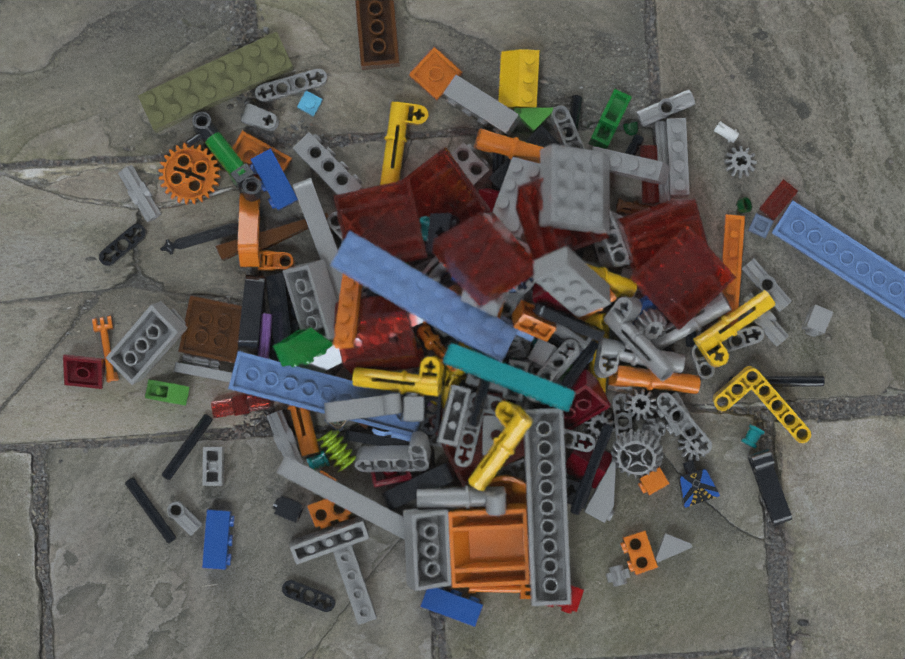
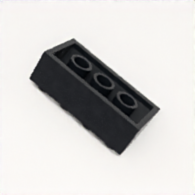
M283 273L266 276L270 314L273 316L274 345L300 330Z

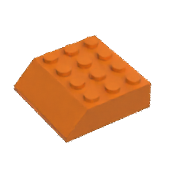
M526 503L506 504V513L498 516L487 514L485 506L470 507L469 509L462 507L448 512L452 588L530 584Z

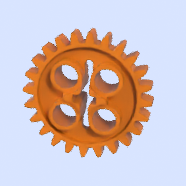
M183 143V149L176 145L177 151L174 152L170 149L171 156L164 155L167 161L160 162L164 169L158 170L163 174V176L159 177V180L165 181L161 184V187H167L166 194L172 192L170 197L172 200L178 197V203H181L183 199L186 205L189 204L190 200L196 205V199L203 203V196L210 198L208 192L215 193V190L212 188L213 185L219 186L215 179L221 178L220 175L216 174L221 169L215 167L219 162L218 160L212 161L214 154L207 155L209 149L206 148L202 151L200 144L197 148H195V145L188 148L186 143ZM183 157L189 158V163L186 166H180L179 164L180 159ZM200 164L207 165L204 173L197 171V167ZM174 167H178L187 172H190V170H192V172L195 175L206 178V180L202 181L193 176H189L188 178V176L185 173L175 171ZM181 175V183L174 184L173 177ZM195 181L199 182L200 188L192 191L190 188L191 184Z

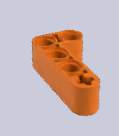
M240 193L238 255L240 267H260V198L257 201L250 202L244 198L243 193Z

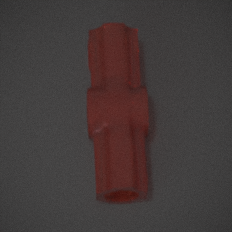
M657 145L640 146V157L657 161ZM641 181L642 204L659 203L658 184Z
M248 394L211 402L213 418L250 414L252 411L271 408L269 399Z

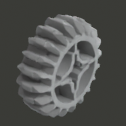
M632 428L629 430V433L624 431L622 436L618 435L616 441L613 442V448L611 449L612 462L616 463V468H620L621 473L626 471L627 476L634 474L635 479L638 475L643 477L645 474L649 475L652 471L656 472L658 466L662 464L664 455L659 439H654V433L648 435L647 430L644 433L640 429L634 432ZM647 448L652 453V457L648 455V452L646 451ZM622 450L626 451L628 458L624 456Z

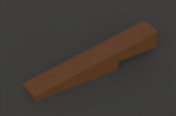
M326 212V213H324V214H325L326 220H328L329 215H328V213ZM306 219L260 232V251L308 230L309 227ZM238 239L215 246L223 261L238 255Z

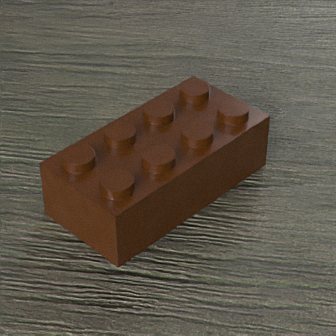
M355 0L362 70L400 67L394 0Z

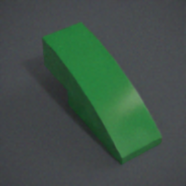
M614 89L590 138L589 145L607 149L632 96Z

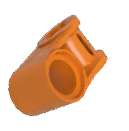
M261 250L260 267H258V270L283 271L295 266V258L287 252ZM290 257V264L285 267L282 266V259Z

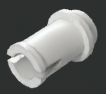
M721 121L714 130V132L728 139L729 143L730 141L734 143L740 134L737 132V129L733 130Z

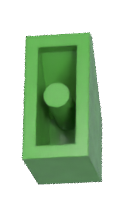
M148 379L145 398L186 406L189 387Z

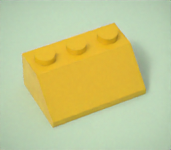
M518 49L501 52L498 98L500 103L513 110L514 108H537L540 50Z

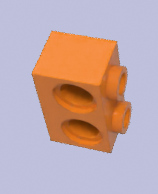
M521 300L512 313L513 328L547 342L557 329L556 323L533 312L535 305Z
M323 499L307 506L315 528L320 526L321 529L331 526V521L338 519V522L350 519L349 514H352V512L347 509L341 514L335 512V503L328 499ZM323 509L326 511L327 517L325 520H319L316 517L318 510Z
M645 530L622 538L623 542L620 544L623 553H628L630 560L627 561L630 572L634 571V574L638 575L658 568ZM637 538L640 541V547L634 550L630 547V541ZM639 557H644L647 561L643 568H639L636 565Z

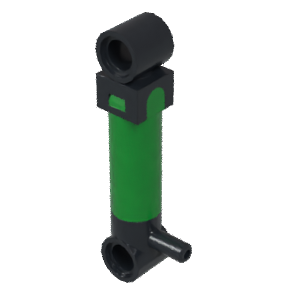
M206 112L196 113L192 118L193 131L196 135L186 140V145L191 147L203 140L230 175L231 181L236 188L243 190L244 198L250 202L257 201L262 195L260 180L254 177V172L247 163H243L211 121L210 115ZM205 122L206 125L199 126L198 123ZM249 187L256 188V190L253 192H250L247 189Z

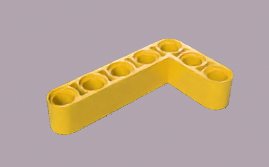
M753 366L745 367L713 395L712 401L714 406L720 411H726L752 389L796 441L806 443L811 438L810 429ZM750 371L756 372V377L753 380H747L746 378ZM735 384L741 385V390L738 393L732 392V387ZM762 386H768L769 390L766 394H759V389ZM720 397H726L727 401L724 405L720 406L717 404V400ZM780 400L781 406L773 409V401ZM786 415H793L792 422H784ZM805 429L806 434L803 437H797L798 430Z

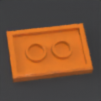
M243 130L232 147L243 163H247L248 166L253 164L252 158L270 148L284 173L292 161L291 157ZM259 174L254 175V177L262 181Z

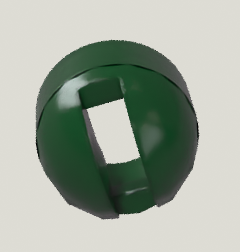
M638 121L623 124L624 132L629 136L637 134L639 129Z
M748 197L739 199L735 204L738 208L736 210L739 213H747L752 210V203Z

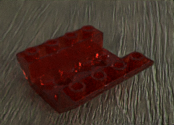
M383 296L360 299L356 338L361 340L362 346L358 347L355 345L352 348L339 349L342 364L352 376L355 367L386 371L421 367L424 354L422 347H416L409 317L411 313ZM339 302L335 303L334 331L336 328ZM391 333L398 336L399 340L397 342L390 339L389 335Z

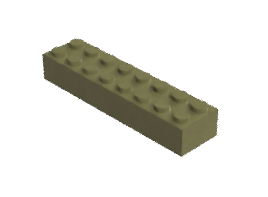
M276 31L138 95V98L153 130L158 133L193 117L198 112H204L261 84L293 71L294 67Z

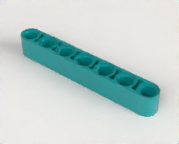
M449 344L442 361L446 365L563 411H569L575 396V392L456 344Z

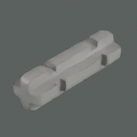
M191 354L183 355L182 363L193 364L194 366L205 368L211 367L210 369L219 370L220 360H210V358L192 356Z

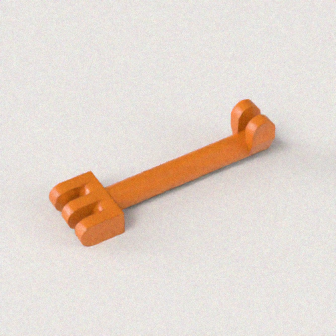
M107 316L108 324H105L104 317H100V325H98L96 318L92 319L94 332H100L107 383L119 381L118 373L114 372L113 365L106 359L111 352L108 330L114 329L112 316Z
M526 584L468 587V594H476V592L520 593L519 599H530V594L526 595V591H530V587H526Z

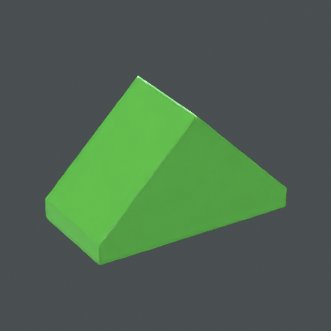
M514 108V111L519 114L520 121L534 133L551 116L553 108Z

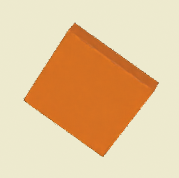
M434 47L412 70L409 76L437 101L443 95L455 75L460 76L463 72Z

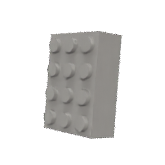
M554 144L540 149V226L609 235L610 159L603 152Z

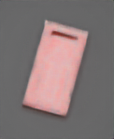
M783 179L759 210L774 221L798 190Z

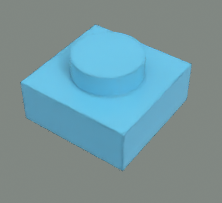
M305 91L297 108L314 117L323 99Z

